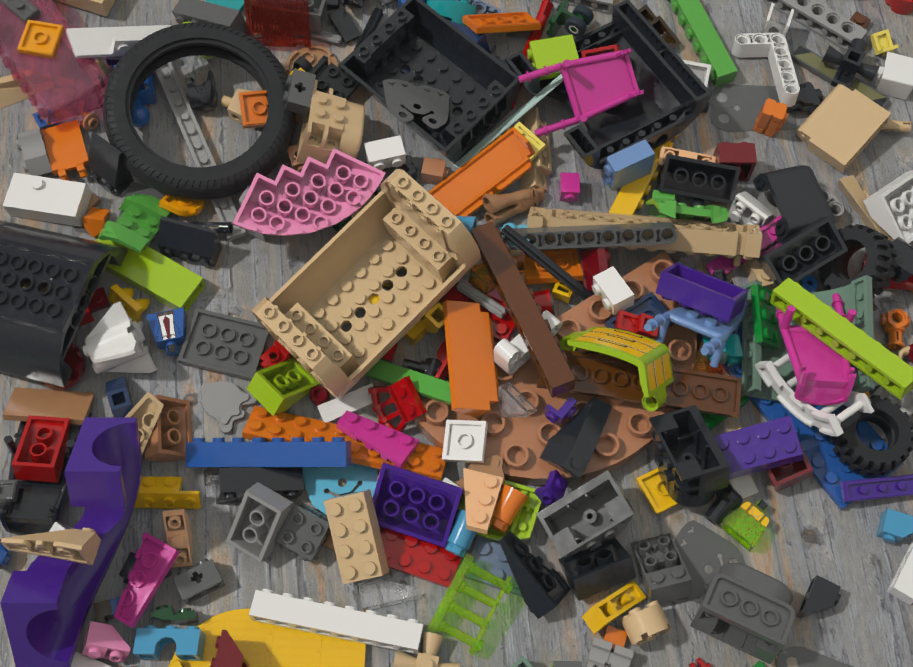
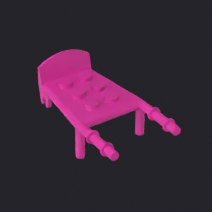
M631 48L574 60L566 59L548 67L545 65L544 68L539 70L526 71V74L518 76L519 83L531 82L532 79L544 75L549 76V74L561 70L575 117L564 121L561 119L560 122L552 125H543L542 128L534 130L537 137L542 135L548 136V133L560 129L565 130L566 127L586 122L598 114L644 94V90L640 91L630 61L629 53L632 52Z
M833 294L832 307L835 308L838 314L853 323L857 313L856 310L849 309L847 315H845L843 311L844 301L841 300L840 294ZM789 305L785 314L776 308L775 316L779 321L780 331L798 382L794 394L795 399L812 405H834L847 402L856 379V374H853L855 367H851L849 361L802 326L790 325L795 312L794 306Z

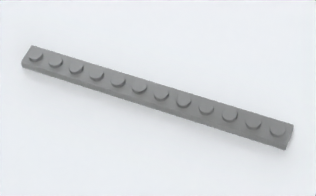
M169 62L157 69L155 73L195 166H216L173 65ZM231 197L210 199L219 221L233 223L237 211ZM233 225V232L231 234L225 233L228 242L246 236V231Z

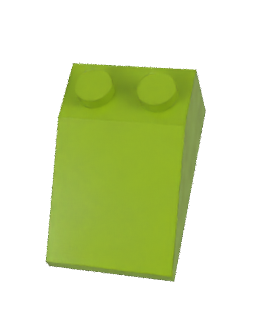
M291 358L257 371L246 389L269 413L275 416L288 410L308 395L313 388L319 386L320 383L300 363Z

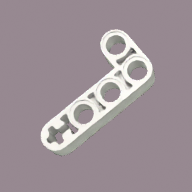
M545 310L542 317L544 320H548L551 326L550 332L554 336L561 329L563 323L548 310ZM520 334L511 342L505 338L497 343L493 351L494 362L509 375L518 370L531 357Z

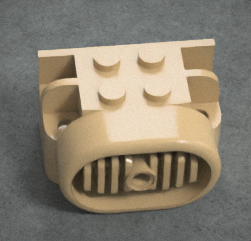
M315 80L310 108L306 116L302 115L296 162L305 164L309 156L326 164L333 148L356 158L363 137L365 107L333 95V88H329L327 93L317 91L318 80Z

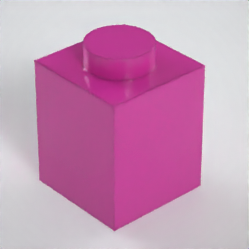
M561 172L559 200L567 203L578 201L580 195L579 173Z

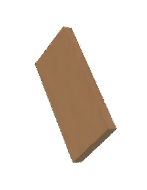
M15 387L4 410L3 419L27 421L29 415L70 418V424L82 425L84 418L89 416L95 400V393Z

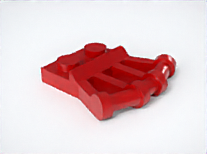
M410 376L404 377L390 386L368 388V393L371 394L372 411L373 413L376 412L379 424L403 432L410 421L427 412ZM379 393H390L391 398L380 403ZM395 403L398 410L386 416L383 408ZM400 415L402 420L395 428L389 421Z

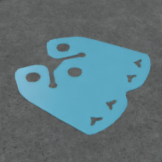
M351 463V466L303 467V481L312 505L325 515L327 514L324 500L336 496L325 493L324 489L328 488L329 491L340 495L351 492L357 485V482L362 481V485L355 492L370 489L373 498L378 478L376 468ZM340 479L347 481L344 487L338 485Z

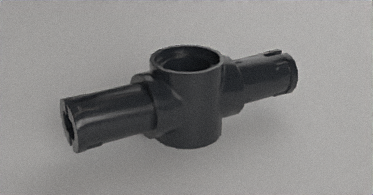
M404 358L402 367L435 377L442 363L435 358H426L422 362ZM449 373L447 374L445 380H449Z

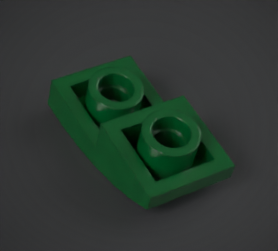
M161 605L156 607V610L150 611V615L154 620L164 623L189 624L199 622L198 613L194 609L191 610V608L181 609L176 614L171 606Z

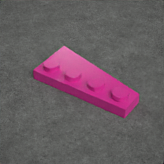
M348 410L337 422L339 430L356 441H362L365 443L366 448L369 450L374 449L381 454L380 457L385 461L390 460L395 463V466L400 468L405 465L419 443V439Z
M146 532L143 533L141 548L137 550L135 558H137L133 570L129 572L127 587L122 592L114 614V618L131 628L136 626L180 553L178 550Z

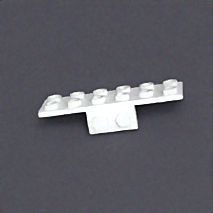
M171 25L67 28L66 34L76 58L124 56L131 47L143 38Z

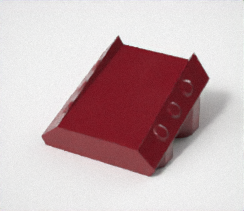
M606 247L580 250L584 287L589 291H593V276L612 267L610 265L611 256Z

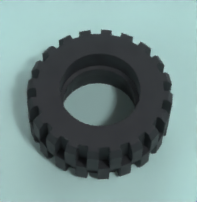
M860 224L854 226L847 225L844 229H838L848 251L818 268V271H821L819 277L823 281V285L829 290L849 285L851 281L868 275L872 277L873 298L875 294L879 296L883 292L882 289L890 285L889 281L891 277L894 278L896 273L894 272V267L897 268V261L895 260L897 253L895 249H892L894 248L892 241L888 240V237ZM865 247L867 252L865 267L861 273L850 279L847 271L849 260L856 251Z
M878 395L869 397L874 410L873 413L857 411L841 422L840 426L844 433L838 437H830L831 444L835 445L833 451L835 455L839 454L841 457L839 461L842 464H848V469L851 471L858 470L860 475L865 476L869 473L871 477L878 476L879 474L885 475L891 470L893 471L908 458L909 453L913 450V432H911L913 423L908 421L909 415L906 411L903 413L900 410L901 406L897 403L895 405L892 404L891 399L886 397L880 399ZM845 406L839 413H841L842 411H844V410L847 409L848 407ZM868 421L878 425L886 434L888 440L887 450H873L864 445L857 435L856 423Z

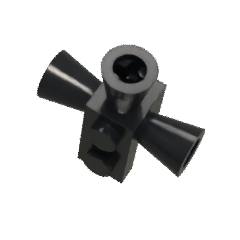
M860 38L853 39L845 55L829 45L821 62L839 65L830 84L831 86L836 87L838 84H841L849 89L856 73L872 83L880 66L862 63L866 54L864 52L868 49V44L865 40Z

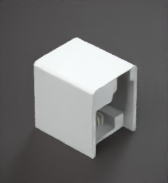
M887 52L884 67L880 66L878 69L875 90L884 95L906 100L913 89V58Z

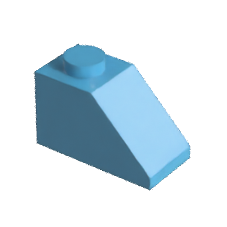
M889 508L881 513L877 537L883 538V541L897 543L913 534V516Z

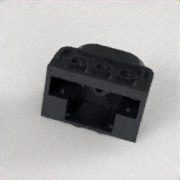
M696 405L649 418L654 429L652 432V439L655 443L654 460L659 470V476L669 496L676 503L685 507H700L709 503L717 490L728 487L730 465Z

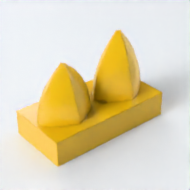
M117 284L111 286L108 300L113 304L121 301L129 318H133L132 322L140 321L142 313L150 304V298L134 300L132 298L134 288H120Z

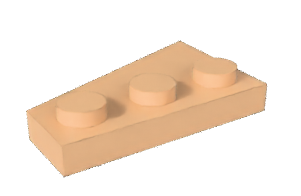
M463 468L466 529L487 534L502 488L503 477Z

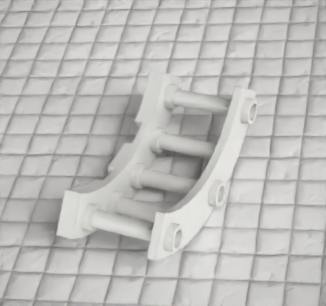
M788 353L774 363L772 361H760L754 365L767 387L772 386L776 391L778 401L801 422L809 427L816 426L819 428V432L838 437L844 433L840 426L841 422L857 411L864 413L874 412L871 401L866 394L855 391L851 392L847 402L827 405L821 410L795 399V392L791 388L798 383L796 376L785 382L778 373L779 368L790 362ZM841 405L848 407L836 416L835 414H830Z

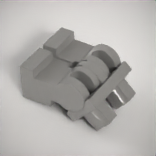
M594 637L590 645L585 667H629L634 651L616 644L613 651L610 652L613 643Z

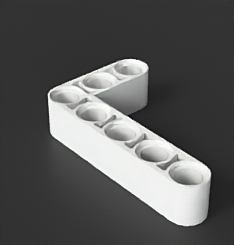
M741 33L736 35L732 54L739 58L768 57L779 101L786 104L787 107L794 106L800 87L785 36L781 33Z

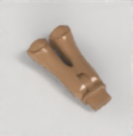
M532 187L507 194H484L482 202L487 210L484 215L486 223L493 221L495 227L515 215L530 211V207H536L539 205V202L545 200L544 190L542 187L537 189Z

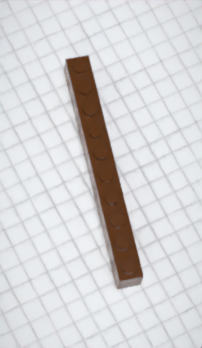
M493 221L471 229V235L478 245L481 259L551 397L553 398L575 389L576 373L573 368H569L565 352L560 351L557 337L555 335L552 336L548 320H544L542 317L541 306L539 303H535L532 289L527 288L524 274L522 272L519 273L515 257L512 258L510 256V248L507 242H503L501 230L499 227H495Z

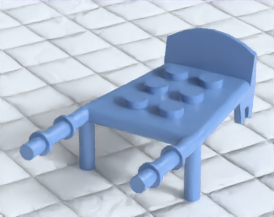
M745 301L743 311L729 323L720 322L711 315L700 314L694 308L680 306L663 314H657L654 319H649L644 325V329L646 331H655L660 326L656 341L660 343L664 341L670 321L712 338L710 342H706L702 346L701 354H713L710 366L717 368L726 340L731 334L738 333L748 304Z

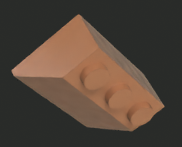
M154 395L164 406L145 447L144 460L156 462L186 460V442H192L190 401Z

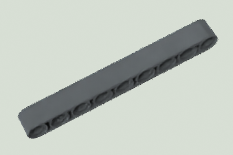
M671 222L514 228L525 239L527 236L533 235L536 241L530 243L537 249L672 244L677 239L676 226ZM669 229L674 233L667 237L663 235L665 230ZM650 230L654 234L651 237H645L643 233ZM626 231H631L634 235L631 238H626L623 234ZM611 232L614 234V237L607 239L604 237V234ZM586 233H592L595 237L591 240H588L584 237V235ZM551 234L555 237V240L548 241L545 236ZM573 234L575 236V239L571 241L567 240L565 238V235ZM503 237V242H507L510 250H520L513 243L509 242L506 237Z

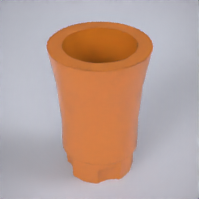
M503 484L490 526L499 532L506 533L508 527L511 526L514 518L529 498L517 489Z

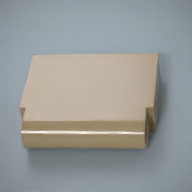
M838 84L796 130V135L808 145V150L843 173L888 123L891 113L856 89L851 91L844 85Z

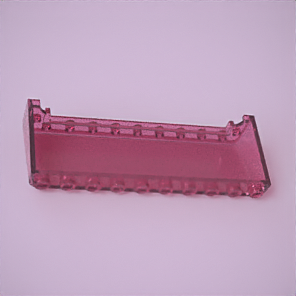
M27 0L40 11V15L33 19L34 21L59 24L65 28L54 59L18 53L17 47L26 24L0 3V56L4 66L10 69L13 79L17 80L20 84L22 92L26 93L29 97L30 104L36 107L39 117L44 119L47 125H51L81 115V112H90L102 108L108 78L94 58L75 57L66 34V29L72 27L52 0Z

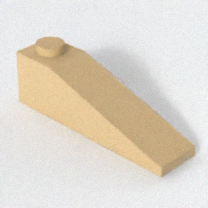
M149 391L125 416L137 418L142 454L164 406Z
M82 528V530L66 529L1 539V544L7 550L93 565L101 542L96 531L90 528Z

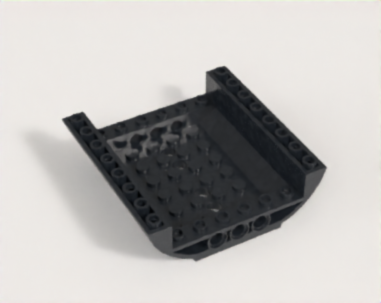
M0 220V372L65 388L73 371L64 361L66 353L107 265L121 266L128 249ZM31 281V285L28 288H23L25 283ZM49 286L46 292L41 293L43 287Z

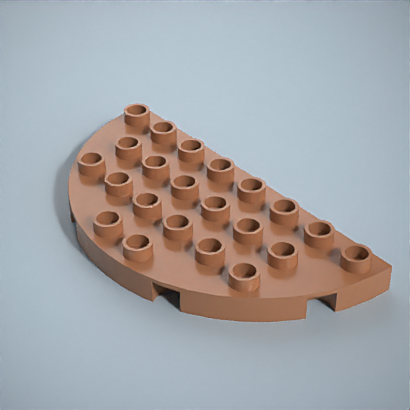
M665 251L622 277L634 293V303L650 292H653L668 311L681 306L679 302L663 299L661 295L656 294L661 272L674 264ZM594 294L556 317L563 324L555 336L560 344L563 337L573 332L586 331L591 327H606L605 322L616 315H613L610 310H606L601 297ZM674 324L667 329L663 344L669 348L671 366L693 370L696 360L697 332ZM582 348L575 351L593 355L613 357L607 354L586 350ZM530 357L511 375L496 364L500 401L491 405L490 411L475 418L452 411L451 405L425 398L422 400V403L427 412L412 420L419 431L434 446L442 449L446 420L487 421L488 428L484 459L494 455L500 456L503 459L502 468L505 480L523 485L545 486L549 473L553 470H557L565 479L573 478L539 457L548 440L595 396L565 392L552 398L548 389L537 388L539 371L532 357ZM570 396L577 401L575 405L576 412L570 419L566 418L561 425L550 422L544 414L545 407L548 404L558 411ZM597 397L611 405L612 409L592 457L582 475L583 480L595 478L607 470L613 471L639 455L653 442L652 432L654 429L649 418L676 411L677 409L660 407L651 412L647 411L641 403ZM465 462V467L468 468L472 463Z

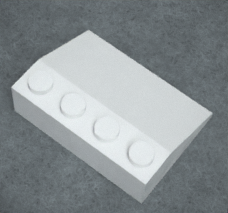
M913 170L863 200L871 218L894 240L900 237L907 243L913 241Z

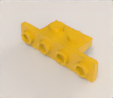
M141 476L139 493L134 508L200 509L202 504L199 491H181L183 477Z

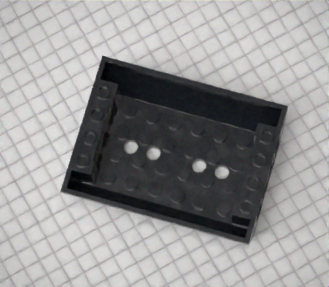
M407 0L338 64L343 74L387 110L383 80L386 79L404 80L415 86L427 85L446 92L449 95L448 120L437 129L429 127L422 121L424 116L434 114L433 111L422 115L411 112L404 105L400 106L414 116L413 120L403 123L450 161H459L509 113L521 84L517 74L422 0ZM407 67L410 69V72L403 74L401 69ZM416 79L423 80L421 84L414 83ZM419 104L413 105L414 108L421 109ZM460 110L463 113L460 116H455L453 112ZM399 113L401 117H407L405 113ZM429 119L430 123H437L435 119Z

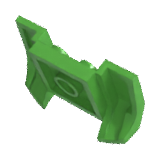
M133 194L126 197L121 207H119V210L124 212L116 222L106 221L98 238L100 240L115 241L140 253L142 249L145 250L159 232L161 216L168 217L171 212L159 207L160 199L152 195Z
M652 198L646 201L647 206H655L658 212L665 218L702 221L711 218L712 224L726 222L729 216L728 209L723 206L695 205L694 207H687L685 203H676V200Z

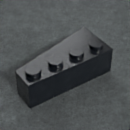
M303 467L219 468L215 480L216 504L242 502L246 490L257 482L287 499L298 498L304 491Z

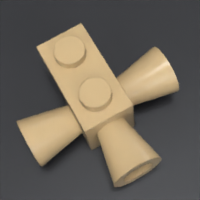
M423 632V653L418 652L416 658L397 649L393 667H460V663H439V657L436 654L444 637L436 633Z

